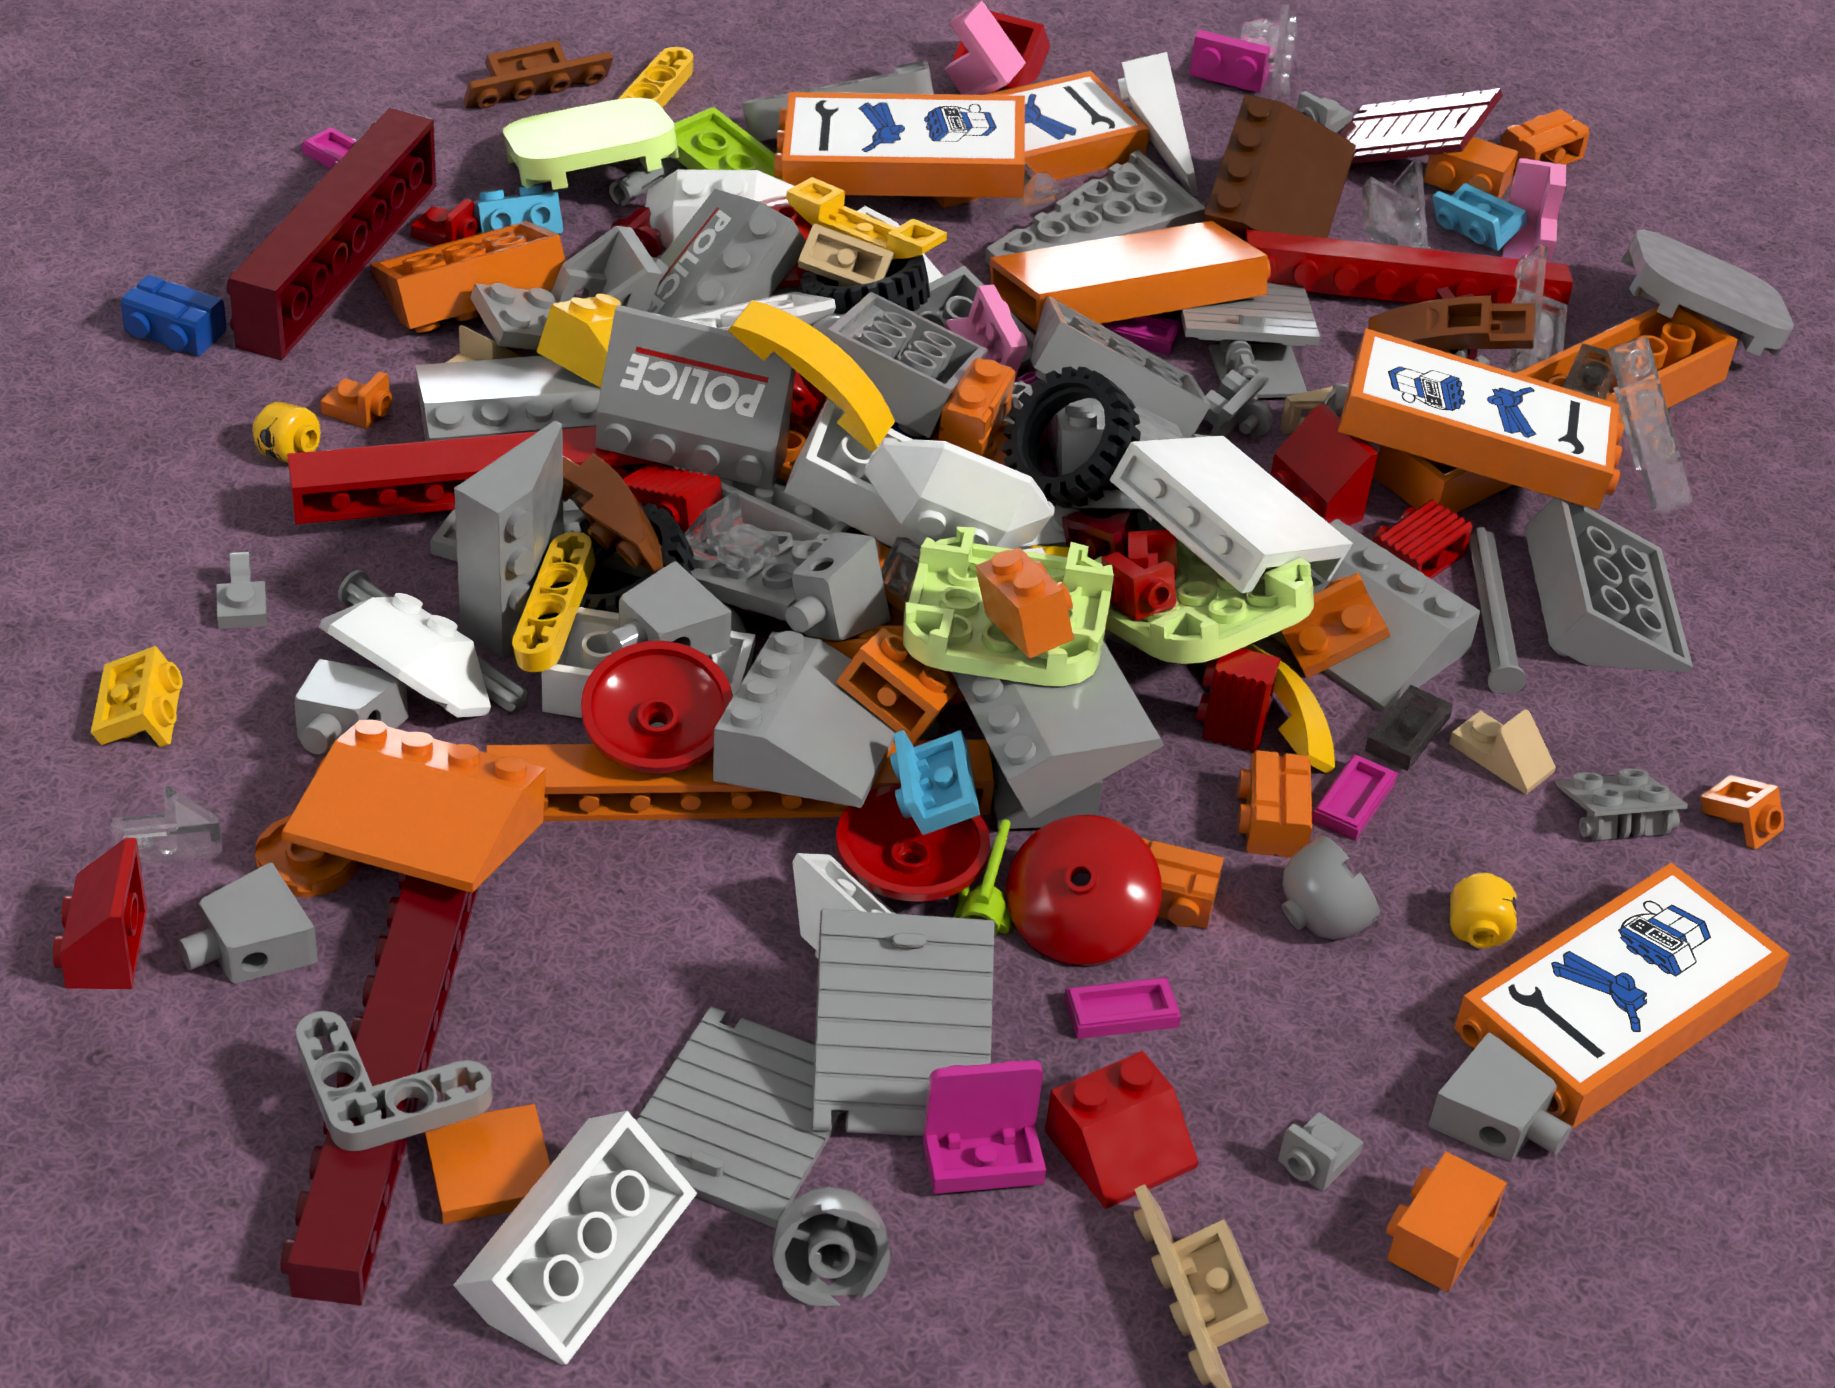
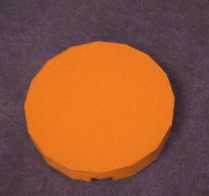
M291 815L270 824L259 835L254 855L256 869L272 862L295 897L307 898L328 894L344 886L356 873L359 861L283 841L282 830Z

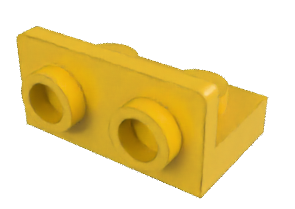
M156 646L104 664L91 734L101 745H105L121 738H130L138 732L146 730L159 747L170 745L174 723L177 720L176 711L180 689L183 685L178 667L173 662H168Z

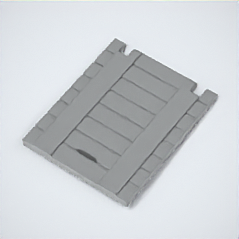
M1267 283V295L1180 310L1185 337H1196L1198 340L1212 341L1227 339L1273 342L1289 346L1319 345L1320 334L1305 286Z
M822 909L820 911L812 1131H830L832 1111L846 1112L845 1126L846 1132L923 1136L931 1072L938 1068L953 1065L991 1064L995 920ZM892 943H894V944L897 945V946L922 947V948L895 947V946H893Z
M711 1006L636 1122L697 1192L695 1197L776 1228L778 1218L790 1203L793 1202L844 1112L831 1111L830 1131H812L815 1045L745 1018H741L735 1028L723 1024L727 1019L728 1012Z

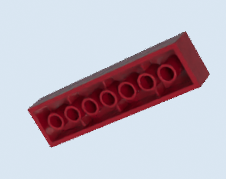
M389 108L377 121L372 123L370 129L358 141L353 143L351 149L339 161L334 163L332 169L321 181L315 183L312 190L300 203L293 207L292 211L279 225L272 229L269 236L252 250L250 256L236 270L231 272L227 281V293L230 295L232 315L230 326L234 330L235 348L282 361L436 188L434 119Z

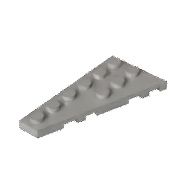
M1137 149L1130 154L1129 161L1124 165L1114 164L1108 168L1107 176L1101 180L1091 179L1056 202L1055 210L1049 214L1041 212L1033 217L1032 225L1026 229L1016 228L986 248L985 262L990 266V257L1204 222L1206 208Z
M722 528L719 532L720 536L695 533L694 537L686 536L694 554L695 570L691 571L693 577L718 600L738 606L741 609L752 610L775 617L778 620L786 621L785 612L787 608L796 603L792 583L793 571L833 534H819L816 539L800 541L793 540L790 532ZM874 537V538H875V543H876V548H877V553H878L877 540H876V537ZM617 551L598 564L601 567H608L636 577H642L649 571L641 565L636 568L631 567L621 558Z

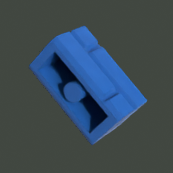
M149 274L137 284L136 288L133 287L128 291L120 302L124 331L129 332L136 338H147L159 342L174 351L182 350L200 356L227 329L224 301L221 298L170 281L166 282L164 279Z

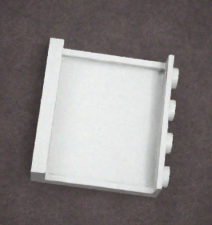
M1224 436L1131 442L1110 478V481L1240 593L1252 592L1266 568L1282 566L1300 557L1311 564V569L1324 580L1330 581L1353 545L1351 541Z

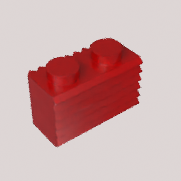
M651 462L623 478L636 500L643 507L647 503H652L658 509L662 507L673 516L685 536L694 537L695 533L700 534L701 529L706 530L707 526L711 527L712 523L718 522V519L723 520L725 515L721 480L717 475L712 477L710 474L704 475L702 472L697 474L696 471L690 473L688 469L685 471L681 468L676 470L674 467L668 468L667 465L662 467L660 464H657L655 466Z
M1432 499L1418 509L1413 507L1407 509L1399 522L1390 528L1382 526L1375 533L1371 541L1432 579L1466 554L1473 526L1470 521L1465 522L1463 516L1458 517L1456 512L1451 513L1449 508L1444 509L1442 503L1436 504L1435 499Z
M1240 648L1218 659L1208 661L1203 686L1211 687L1210 694H1202L1196 716V721L1204 722L1202 738L1205 741L1212 740L1215 744L1221 742L1223 746L1231 745L1233 749L1240 747L1242 751L1249 749L1251 753L1259 750L1267 726L1281 658Z

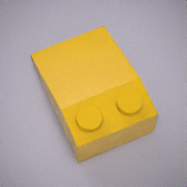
M596 294L595 297L582 299L574 297L571 301L551 304L536 352L601 388L614 312L617 305H621V302L610 295Z

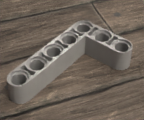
M927 61L893 67L894 73L794 91L934 94ZM788 93L757 98L742 103L747 132L756 140L764 141L777 138V132L780 130V108H787Z

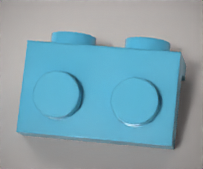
M1466 183L1452 196L1441 191H1437L1432 196L1436 221L1443 228L1454 230L1469 237L1475 243L1484 244L1496 251H1499L1528 222L1526 210Z
M543 184L534 185L530 188L519 187L520 195L504 197L503 190L480 192V200L474 201L475 218L479 219L481 233L524 221L531 222L557 234L563 232L558 192L544 191Z
M904 730L894 733L896 752L890 754V760L894 773L901 783V788L895 790V796L899 809L905 819L912 817L922 835L980 815L968 742L961 730L915 747Z

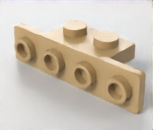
M1143 1184L1134 1189L1141 1205V1209L1133 1212L1134 1217L1146 1242L1155 1241L1159 1254L1152 1257L1151 1260L1162 1285L1166 1290L1171 1287L1174 1289L1178 1301L1169 1306L1175 1322L1184 1337L1192 1335L1197 1349L1189 1352L1188 1355L1194 1371L1203 1386L1212 1382L1215 1388H1232L1217 1348L1269 1324L1232 1231L1223 1219L1174 1242L1161 1207L1147 1186Z

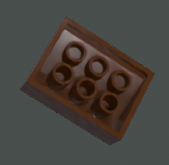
M1245 94L1204 213V222L1213 221L1244 241L1247 229L1328 238L1356 150V144L1284 102Z

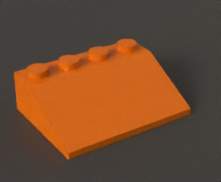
M524 221L370 264V268L400 323L409 329L414 328L416 333H421L439 328V321L455 317L456 321H465L480 316L470 299L475 283L485 285L502 283L511 288L527 290L542 288L552 292L560 268L566 260L559 234Z
M359 720L335 740L282 830V840L473 893L543 823L546 768L528 764L519 757H501L482 752L473 745H456L433 739L431 735L424 732H406L387 727L385 723L378 720Z

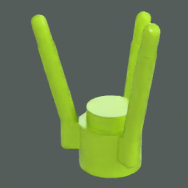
M1004 819L1000 823L982 885L977 886L972 891H970L969 886L958 892V905L953 917L995 920L994 937L998 931L1007 934L1013 921L1009 908L1007 907L1006 909L1002 892L994 887L1011 826L1008 819Z

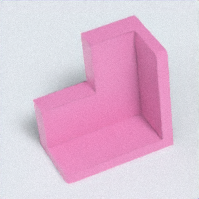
M982 0L956 15L949 22L952 29L969 51L967 54L951 62L944 69L961 95L993 93L1007 85L1026 63Z
M1524 158L1518 160L1508 203L1526 210L1528 222L1502 247V257L1542 262L1552 261L1557 242V218L1566 187V165Z

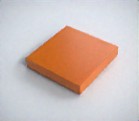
M535 1104L484 1112L476 1117L424 1132L443 1224L513 1212L550 1166Z

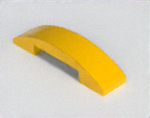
M813 177L786 191V200L812 226L815 223L894 252L893 259L920 256L947 240V232L916 219H911L899 227H894L844 206L845 190Z
M754 300L746 306L728 331L763 361L772 352H775L844 411L836 422L871 453L878 448L895 423V420L883 396L871 379L838 345L799 318L781 309Z
M1253 644L1243 647V649L1271 655ZM1280 660L1274 693L1291 716L1278 730L1297 755L1308 756L1311 760V766L1326 774L1331 773L1335 769V754L1331 733L1324 713L1307 684L1296 672Z

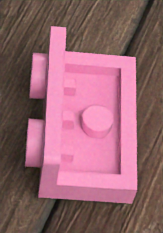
M994 284L978 286L969 316L948 319L944 328L988 349L984 359L993 360L1001 365L1011 367L1016 372V378L1022 359L1027 353L1025 335L1019 331L1010 315L1008 304L1002 300Z

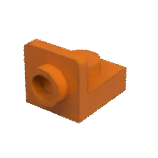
M379 371L366 385L344 378L320 401L321 413L368 429L379 417H384L391 408L392 394L389 390V375Z
M1730 775L1700 796L1702 812L1704 814L1724 818L1730 823H1743L1746 846L1750 848H1760L1784 829V812L1781 807L1779 786Z

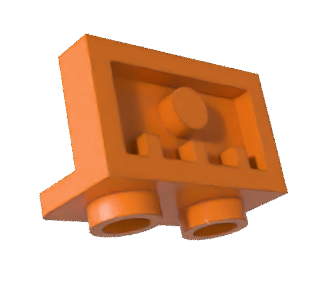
M1359 573L1349 577H1341L1330 582L1325 589L1314 594V608L1308 617L1293 626L1281 630L1285 642L1306 678L1312 677L1390 637L1388 627L1368 595Z

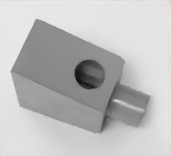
M837 531L793 571L792 583L796 603L787 608L785 617L788 625L795 632L805 633L811 637L841 641L883 625L891 620L875 538L873 536Z
M675 561L621 596L619 600V627L607 633V645L611 653H614L621 648L640 642L670 641L692 647L706 656L713 655L730 648L731 610Z
M319 659L296 694L294 702L297 736L303 747L313 754H322L328 748H331L335 740L359 720H378L385 723L387 727L397 728L409 717L405 683L383 670Z
M272 862L203 897L198 903L201 932L178 940L181 957L189 970L218 960L231 983H239L318 962L315 927Z
M1489 1032L1438 1092L1428 1125L1436 1131L1507 1161H1513L1528 1140L1556 1155L1564 1146L1572 1129V1126L1548 1113L1554 1098V1092L1557 1089L1555 1081Z

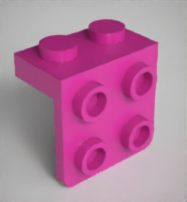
M1199 29L1194 40L1189 75L1206 81L1218 82L1260 93L1277 62L1278 52L1270 49L1271 47Z
M1012 1060L994 1064L953 1065L938 1068L931 1072L922 1142L933 1194L1044 1184L1046 1167L1036 1130V1119L1043 1080L1042 1067L1038 1061Z

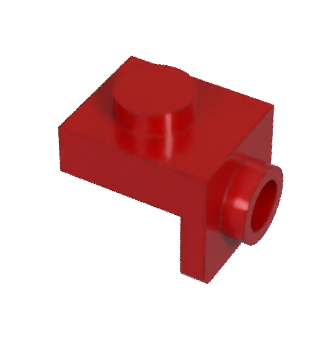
M1119 552L1101 558L1103 566L1112 565L1114 577L1110 604L1135 621L1175 606L1174 566L1169 562L1164 561L1143 569Z

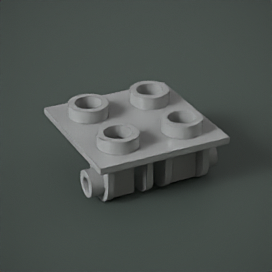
M1222 339L1220 345H1209V351L1220 383L1232 369L1248 380H1251L1260 371L1269 377V381L1257 393V398H1278L1308 392L1292 347L1289 345H1282V343L1249 344L1242 340Z
M1623 769L1619 771V775L1601 776L1596 773L1582 772L1574 774L1573 779L1555 780L1559 789L1587 810V817L1580 819L1579 829L1583 837L1591 836L1592 841L1617 839V833L1621 839L1628 838L1630 832H1632L1634 837H1641L1642 835H1668L1672 829L1679 827L1680 818L1676 809H1687L1686 802L1669 791L1670 789L1667 786L1661 785L1650 777L1648 772L1641 769Z

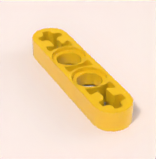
M669 47L662 50L619 99H652L663 108L692 75L693 53L682 47Z
M567 532L557 536L549 545L512 639L516 662L519 668L524 671H545L553 667L561 657L596 561L592 540L585 533ZM571 582L569 585L564 587L550 588L551 586L558 583ZM546 614H559L558 616L550 619H538L539 617ZM538 639H542L543 643H539Z

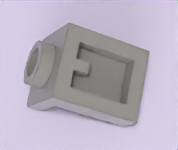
M1307 91L1299 94L1296 110L1336 133L1345 128L1352 121L1353 113L1340 106L1336 101L1325 97L1319 99Z
M1318 1112L1303 1128L1297 1124H1292L1285 1130L1278 1162L1283 1164L1293 1177L1300 1181H1307L1323 1192L1361 1154L1364 1142Z

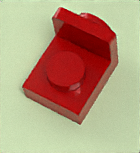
M464 199L451 212L445 208L432 206L411 224V237L436 246L473 236L477 229L474 201Z
M1167 529L1128 532V559L1143 569L1167 561L1174 566V574L1176 575L1178 573L1176 537Z

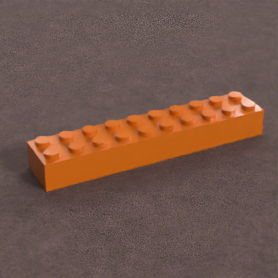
M1678 305L1671 319L1656 312L1658 309L1656 307L1517 372V374L1620 404L1618 422L1624 423L1625 430L1726 380L1738 339L1696 311L1682 305ZM1380 445L1373 476L1415 509H1418L1429 500L1435 499L1436 504L1442 503L1443 508H1449L1451 513H1457L1512 486V484L1383 445Z

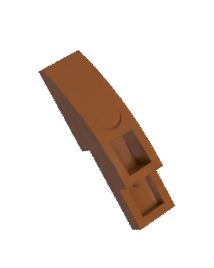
M1491 296L1446 298L1406 305L1369 317L1368 329L1450 354L1451 349L1465 348L1534 349L1536 307L1535 303L1492 304Z
M594 453L580 466L563 456V502L569 499L574 501L591 524L587 531L593 540L605 550H608L610 547L615 548L621 558L633 568L641 565L654 574L663 568L662 551L657 535L648 517L621 476Z

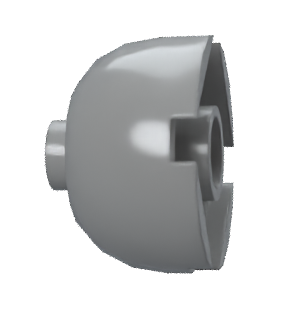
M1320 835L1303 846L1288 861L1283 871L1282 889L1287 901L1281 906L1284 914L1296 929L1301 930L1306 926L1318 937L1335 940L1350 937L1366 929L1380 916V909L1372 890L1361 872L1353 876L1351 871L1343 864L1349 859L1348 855L1332 839L1324 835Z
M836 1187L810 1190L791 1202L778 1218L772 1243L774 1267L782 1279V1286L789 1295L810 1306H841L831 1295H857L860 1293L861 1299L872 1294L885 1278L891 1258L884 1222L870 1201L848 1189ZM819 1276L827 1279H838H836L830 1285H827L825 1282L819 1279Z

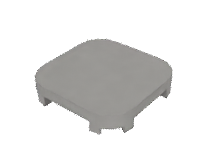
M1637 230L1622 257L1621 262L1635 268L1637 273L1629 288L1634 296H1641L1660 304L1656 312L1670 319L1678 305H1682L1743 332L1741 340L1745 350L1749 353L1760 356L1763 350H1766L1777 357L1794 329V323L1781 295L1768 283L1739 267L1653 231Z

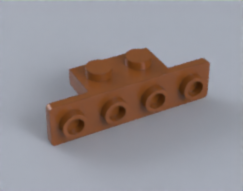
M558 40L488 54L485 65L491 77L469 82L463 102L466 108L474 106L489 108L505 99L525 100L537 92L546 90L561 92L570 85L583 82L588 85L597 84L608 76L613 57L610 52H604L567 60Z

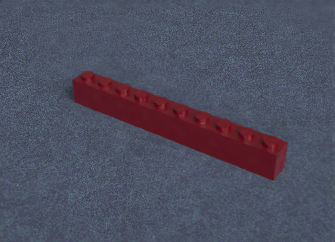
M399 873V889L401 893L400 897L392 896L390 899L387 913L389 933L388 936L380 935L377 941L375 952L377 972L375 976L368 975L364 984L362 1002L365 1011L363 1017H354L350 1032L372 1086L428 1070L478 888L471 893ZM338 1073L337 1088L349 1085L354 1080L353 1076L347 1073ZM406 1098L400 1101L396 1107L405 1113H415L420 1098ZM386 1108L378 1109L381 1110L382 1119H386ZM358 1118L349 1119L353 1122L354 1126L362 1125ZM324 1121L323 1133L326 1135L323 1146L316 1145L313 1149L309 1168L310 1180L313 1181L309 1192L301 1191L299 1194L295 1212V1224L299 1227L295 1238H287L285 1240L280 1269L282 1274H289L291 1297L362 1306L409 1137L366 1150L348 1151L334 1143Z

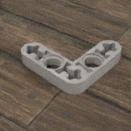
M328 1011L313 1012L299 1021L296 1027L299 1059L331 1139L338 1147L344 1150H366L473 1118L484 1113L491 1105L493 1099L491 1072L485 1065L477 1061H457L372 1086L347 1024L341 1016ZM324 1036L328 1042L331 1041L332 1052L323 1056V1048L317 1037ZM334 1073H347L354 1078L349 1085L339 1088L329 1087L324 1083V1080ZM467 1085L473 1092L465 1093V1090L460 1086ZM436 1092H441V1100L443 1102H437ZM412 1097L420 1098L427 1103L422 1110L415 1113H405L396 1107L400 1101ZM386 1108V1119H382L381 1110L378 1109ZM358 1118L362 1125L354 1126L353 1122L349 1119Z

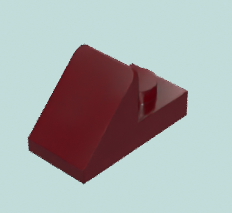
M1132 509L1105 519H1099L1078 511L1061 517L1067 547H1070L1071 542L1089 546L1087 556L1093 560L1115 552H1119L1128 558V532L1137 531L1135 515Z

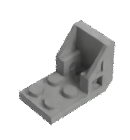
M615 226L562 264L552 292L542 288H532L531 290L511 288L502 283H494L492 285L475 283L470 299L498 346L537 350L551 304L571 301L574 297L585 299L595 297L596 294H606L618 299L621 302V306L648 312L663 274L631 227ZM584 289L581 296L574 295L577 290Z

